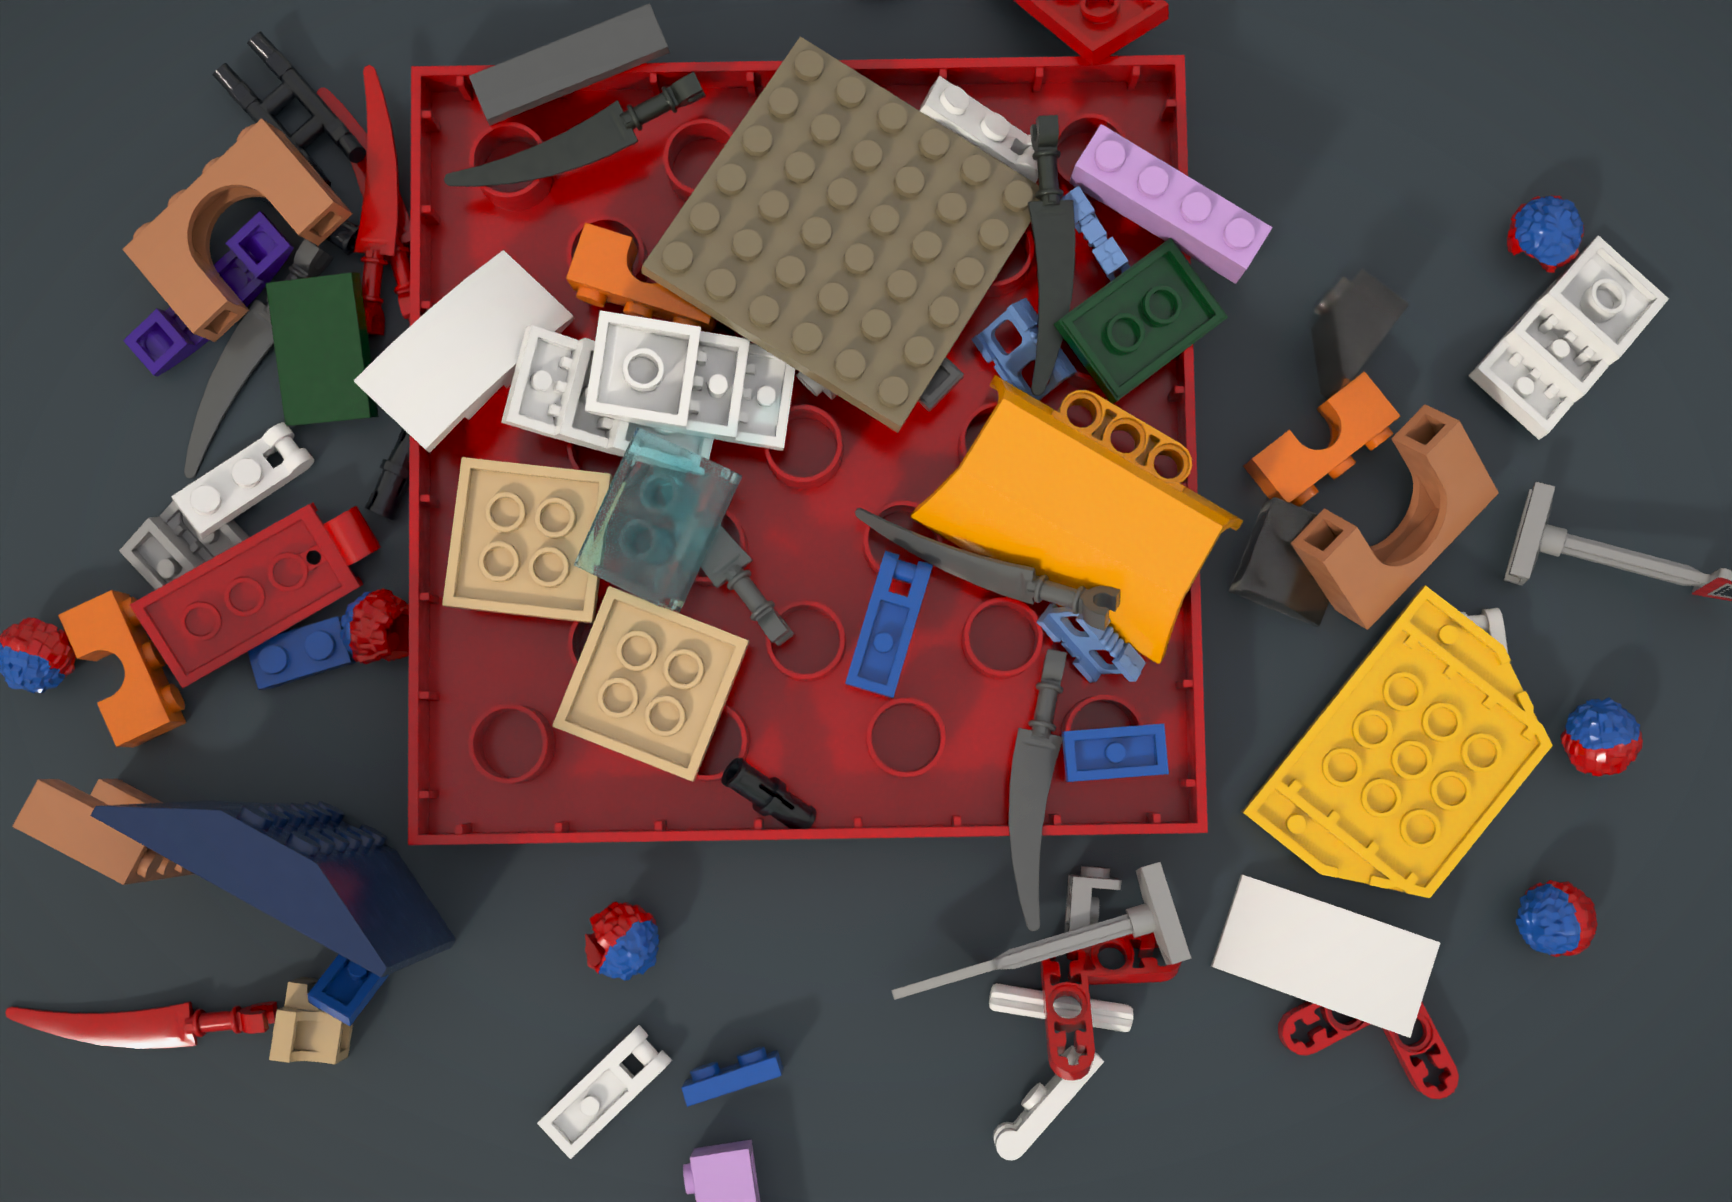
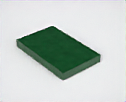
M1169 238L1054 323V326L1107 399L1113 404L1226 320L1228 316L1172 238Z
M350 272L266 283L285 424L287 426L379 417L377 403L354 382L371 364L360 273Z

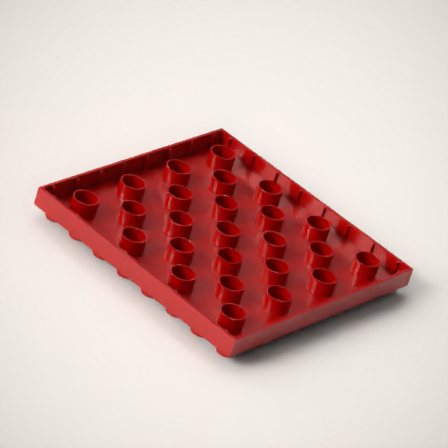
M1185 55L1108 56L1094 66L1082 56L839 60L917 110L920 109L931 86L941 76L954 86L963 89L970 97L994 113L1003 116L1009 123L1027 135H1030V127L1032 124H1036L1038 116L1058 115L1059 138L1057 150L1060 151L1061 155L1057 159L1059 189L1064 191L1063 196L1076 188L1069 183L1074 167L1101 124L1188 176ZM783 61L644 63L492 125H489L469 76L495 65L411 66L410 326L463 280L504 250L575 317L561 334L577 340L588 338L595 341L600 310L619 314L625 313L623 312L624 306L606 301L604 307L581 301L576 297L577 292L573 291L566 279L584 224H592L633 237L638 249L632 270L633 276L644 283H657L642 274V265ZM692 72L695 73L706 97L690 105L677 108L678 111L676 113L670 110L643 124L641 131L637 128L633 129L639 142L609 157L551 177L514 184L462 187L448 186L444 181V177L448 173L490 163L539 145L591 118L617 100L625 112L628 110L627 105L631 104L634 107L662 93V87L668 88ZM1083 192L1095 209L1094 213L1098 217L1099 222L1107 232V239L1114 238L1128 259L1130 267L1165 242ZM1031 223L946 356L964 374V378L930 412L917 402L897 433L838 395L833 400L823 391L818 396L814 395L797 378L796 375L799 371L795 369L783 451L714 439L705 476L684 472L713 516L735 542L753 559L744 570L751 571V580L767 601H774V609L794 632V635L780 646L770 641L757 620H751V611L734 589L729 590L727 588L728 581L719 588H716L697 563L666 508L651 464L601 452L501 423L511 385L508 388L503 385L470 420L464 417L430 453L410 436L408 845L1010 836L1009 790L1018 728L1032 729L1029 727L1028 722L1034 719L1039 693L1035 685L1041 681L1047 649L1067 653L1060 685L1064 691L1058 694L1053 720L1056 730L1051 732V734L1062 737L1063 731L1164 724L1169 774L1066 782L1062 742L1047 797L1042 836L1208 833L1200 571L1182 602L1166 654L1161 663L1157 664L1138 653L1146 664L1136 682H1129L1123 674H1101L1096 682L1089 683L1073 665L1076 657H1072L1061 645L1063 641L1053 642L1037 623L1041 614L1044 613L1052 602L1042 600L1040 603L1035 602L1032 605L977 586L933 565L894 697H886L845 684L885 550L899 554L898 560L915 565L918 564V561L929 563L905 550L861 521L855 515L856 509L862 508L917 534L962 549L910 517L915 508L928 498L959 467L998 404V391L989 385L995 375L998 377L1000 375L993 367L995 363L993 361L987 363L971 339L980 334L1002 315L1011 304L1021 299L1027 298L1038 314L1037 262ZM1076 228L1074 279L1069 312L1111 282L1092 252L1094 247L1088 246V240H1085L1083 238L1084 234H1079ZM1182 252L1191 265V257ZM655 316L652 317V319L668 321ZM717 320L713 333L745 338ZM1006 320L995 330L996 339L1004 351L1009 354L1022 343V336L1010 320ZM1063 338L1060 348L1077 372L1072 377L1064 380L1040 401L1058 411L1067 395L1076 390H1087L1109 401ZM1192 344L1113 404L1181 443L1188 449L1192 457V468L1188 477L1181 484L1198 493L1194 351ZM1035 360L1022 370V377L1030 389ZM1079 405L1068 408L1067 417L1074 426L1082 428L1092 424V415L1085 407ZM1120 430L1111 433V443L1117 451L1122 453L1134 451L1135 441L1128 432ZM1165 455L1155 457L1154 468L1161 477L1167 479L1175 478L1178 472L1175 461ZM462 457L611 474L613 480L596 616L608 586H611L750 641L695 782L552 727L593 623L451 608L442 605ZM892 579L889 592L908 597L911 584ZM1076 616L1067 617L1077 630L1085 631L1075 620ZM1096 650L1106 663L1113 664L1114 657L1110 656L1109 651ZM735 758H743L749 765L768 778L776 777L786 784L788 792L808 806L816 809V818L811 828L790 829L771 815L762 816L754 811L752 802L722 784V775L726 767Z

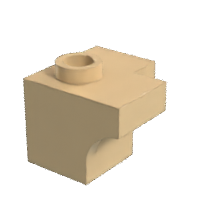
M300 977L288 982L284 1007L277 1009L269 1060L287 1063L311 1061L337 1064L348 1058L353 1024L348 1026L308 1002L307 994L319 979Z

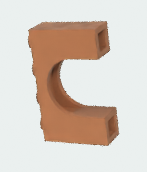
M262 118L256 124H252L242 130L237 137V142L221 157L214 158L208 162L203 168L202 175L187 189L174 194L168 202V207L153 221L139 227L133 235V240L122 249L193 334L216 342L249 311L219 275L210 255V238L213 227L220 215L229 206L245 198H267L299 236L317 246L353 214L285 134Z
M1426 404L1392 438L1393 443L1409 468L1413 480V493L1409 508L1394 532L1380 543L1369 546L1357 526L1324 508L1291 542V545L1333 608L1366 630L1386 612L1499 494L1461 422Z
M38 779L12 826L122 885L194 874L90 816L95 806L163 803L119 779H98L90 795L60 779Z

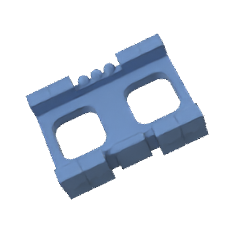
M1077 186L1060 198V200H1073L1075 228L1079 234H1084L1083 238L1088 240V246L1094 247L1092 252L1109 280H1114L1129 269L1128 259L1113 237L1107 239V232L1099 222L1098 217L1094 213L1095 209L1081 188Z
M1027 298L1011 304L1002 315L971 340L987 363L991 361L995 363L993 367L1003 380L1040 401L1064 380L1072 377L1077 371L1060 348L1049 384L1041 395L1036 396L1032 394L1030 387L1022 377V370L1036 359L1038 314ZM1006 320H1010L1022 336V343L1010 354L1004 351L995 337V330Z
M1055 603L1049 604L1037 620L1038 625L1042 627L1053 642L1063 641L1061 645L1072 657H1076L1073 665L1089 683L1096 682L1101 674H1123L1129 682H1136L1146 664L1130 643H1124V640L1119 638V634L1114 632L1112 626L1106 627L1105 631L1094 628L1083 620L1082 614H1073L1071 608L1058 607ZM1076 616L1075 620L1085 631L1077 630L1067 617ZM1096 650L1109 651L1110 656L1114 657L1113 664L1106 663Z

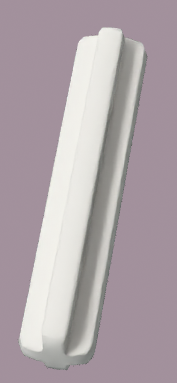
M998 983L993 984L989 997L990 1009L997 1012L1045 1019L1043 991ZM1071 996L1059 997L1053 1003L1054 1011L1062 1018H1075L1081 1012L1080 1003ZM1090 999L1093 1027L1120 1032L1130 1031L1133 1023V1008L1131 1006Z

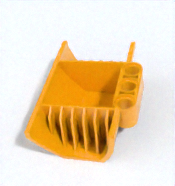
M995 375L989 386L998 391V404L959 467L928 498L915 508L910 518L966 551L1009 563L1033 567L1036 569V576L1045 574L1049 577V581L1076 589L1080 586H1084L1088 590L1096 586H1109L1120 589V605L1116 612L1109 610L1110 623L1108 626L1114 628V632L1119 634V638H1122L1124 643H1130L1138 653L1160 664L1166 654L1182 602L1220 534L1228 528H1232L1235 531L1238 530L1244 520L1181 484L1188 477L1192 468V457L1188 449L1099 395L1087 390H1076L1067 395L1058 411ZM1079 405L1085 407L1092 415V424L1082 428L1074 426L1067 417L1068 408ZM1120 430L1128 432L1135 441L1134 451L1130 453L1117 451L1112 446L1111 433ZM1162 455L1171 457L1177 465L1178 472L1176 477L1169 479L1161 477L1154 468L1155 457Z

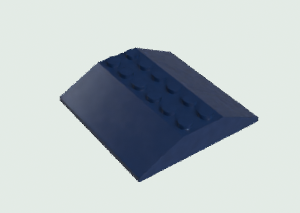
M228 801L95 806L90 815L381 978L452 948L456 940L398 852L384 844L387 836L364 824H361L360 828L351 826L342 821L345 816L344 812L323 801H319L317 805L310 802H305V804L293 802L286 804Z

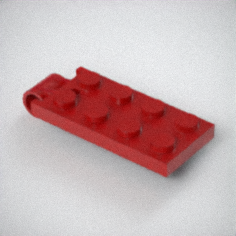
M1013 0L1093 66L1169 19V4L1164 0Z
M314 502L130 604L133 612L182 689L364 585L359 576L356 577L349 565L373 553L382 546L357 505L323 524L316 513L318 509ZM312 550L319 552L321 555L320 562L317 564L309 563L306 558L308 552Z

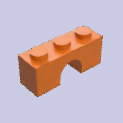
M584 224L566 277L573 291L577 292L576 297L599 307H604L606 301L624 306L623 312L627 315L650 319L655 316L675 323L699 326L701 331L714 332L717 323L716 319L658 283H644L633 276V265L638 253L633 237L592 224Z
M1365 371L1317 408V411L1325 419L1330 429V441L1326 449L1313 450L1305 447L1289 429L1243 465L1277 510H1280L1290 502L1296 509L1319 492L1314 484L1327 473L1334 480L1352 467L1356 461L1351 455L1359 448L1366 445L1372 451L1394 434L1388 426L1401 416Z
M110 590L59 614L58 617L77 659L98 661L111 654H115L121 660L125 670L122 686L114 695L97 702V705L116 747L134 748L185 724L186 720L181 711L185 709V703L178 688L172 683L169 684L162 669L166 665L165 660L153 641L149 640L144 627L130 607V604L137 601V599L130 597L129 594Z

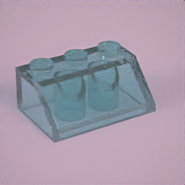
M637 427L575 560L574 566L659 607L680 612L741 481L742 475Z

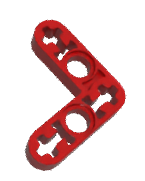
M1154 932L1136 938L1129 934L1066 953L1067 959L1073 960L1069 965V982L1060 983V965L1058 962L1053 961L1056 960V957L1041 961L1048 1061L1053 1072L1060 1078L1070 1081L1082 1079L1089 1073L1093 1065L1095 1045L1089 985L1164 982L1177 975L1182 962L1158 966L1157 959L1151 957L1154 948H1159ZM1106 948H1115L1124 955L1125 964L1119 969H1107L1099 962V952ZM1133 948H1139L1138 958L1147 957L1141 958L1139 968H1133L1135 955ZM1062 996L1075 998L1081 1006L1080 1014L1075 1018H1062L1054 1011L1053 1003L1055 1000ZM1075 1031V1051L1084 1055L1079 1057L1077 1065H1069L1067 1057L1059 1055L1065 1051L1066 1032Z
M1306 1001L1289 1010L1281 1017L1278 1023V1035L1286 1048L1298 1055L1307 1056L1370 1025V1023L1356 1018L1347 1023H1339L1333 1017L1331 1009ZM1421 1002L1417 1019L1422 1024L1423 1034L1418 1042L1411 1045L1403 1044L1399 1039L1398 1033L1382 1029L1412 1086L1418 1092L1431 1099H1442L1455 1091L1458 1085L1459 1074L1423 1002ZM1320 1008L1322 1018L1332 1028V1031L1326 1033V1029L1319 1025L1307 1033L1309 1038L1307 1043L1304 1044L1297 1038L1291 1040L1290 1035L1296 1031L1294 1022L1300 1020L1304 1024L1310 1025L1320 1020L1319 1016L1314 1013L1316 1009ZM1433 1045L1434 1051H1427ZM1425 1052L1433 1066L1439 1069L1443 1068L1444 1072L1438 1076L1441 1084L1435 1087L1429 1082H1423V1078L1428 1076V1070L1423 1060L1415 1057L1411 1061V1055Z

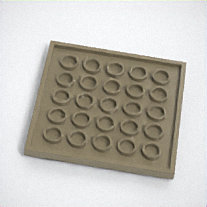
M800 36L642 265V274L898 433L1030 225L1031 220L1027 203L1040 201L1036 198L1039 185Z

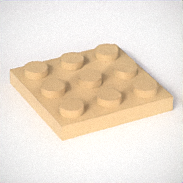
M462 457L442 605L451 608L594 623L613 476L609 473Z
M608 586L552 727L695 782L750 641Z

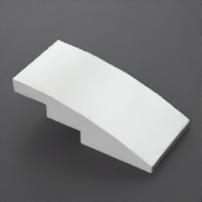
M1598 235L1531 305L1468 376L1540 440L1554 428L1570 407L1589 391L1609 365L1624 354L1669 298Z
M503 250L425 312L393 341L354 382L430 453L464 417L470 420L503 385L506 388L511 385L527 326L532 324L561 334L575 317Z
M600 310L585 412L689 435L783 451L795 368L758 345L750 343V340L747 338L701 331L699 326Z
M532 324L526 327L501 423L601 452L705 476L714 439L635 424L585 412L595 341L588 338L577 340Z
M1241 875L1211 967L1410 1038L1440 942Z

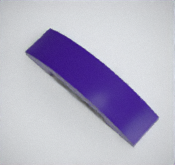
M259 211L225 243L230 250L214 264V267L247 307L266 287V283H269L281 269L294 247L263 212ZM169 307L166 311L156 308L123 341L154 376H159L186 359L210 340L193 334L174 310Z

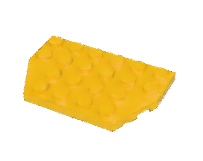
M1425 585L1419 589L1241 812L1319 874L1431 898L1553 745L1543 724L1539 723L1533 711L1534 706L1527 692L1523 691L1510 664L1511 659L1504 645Z

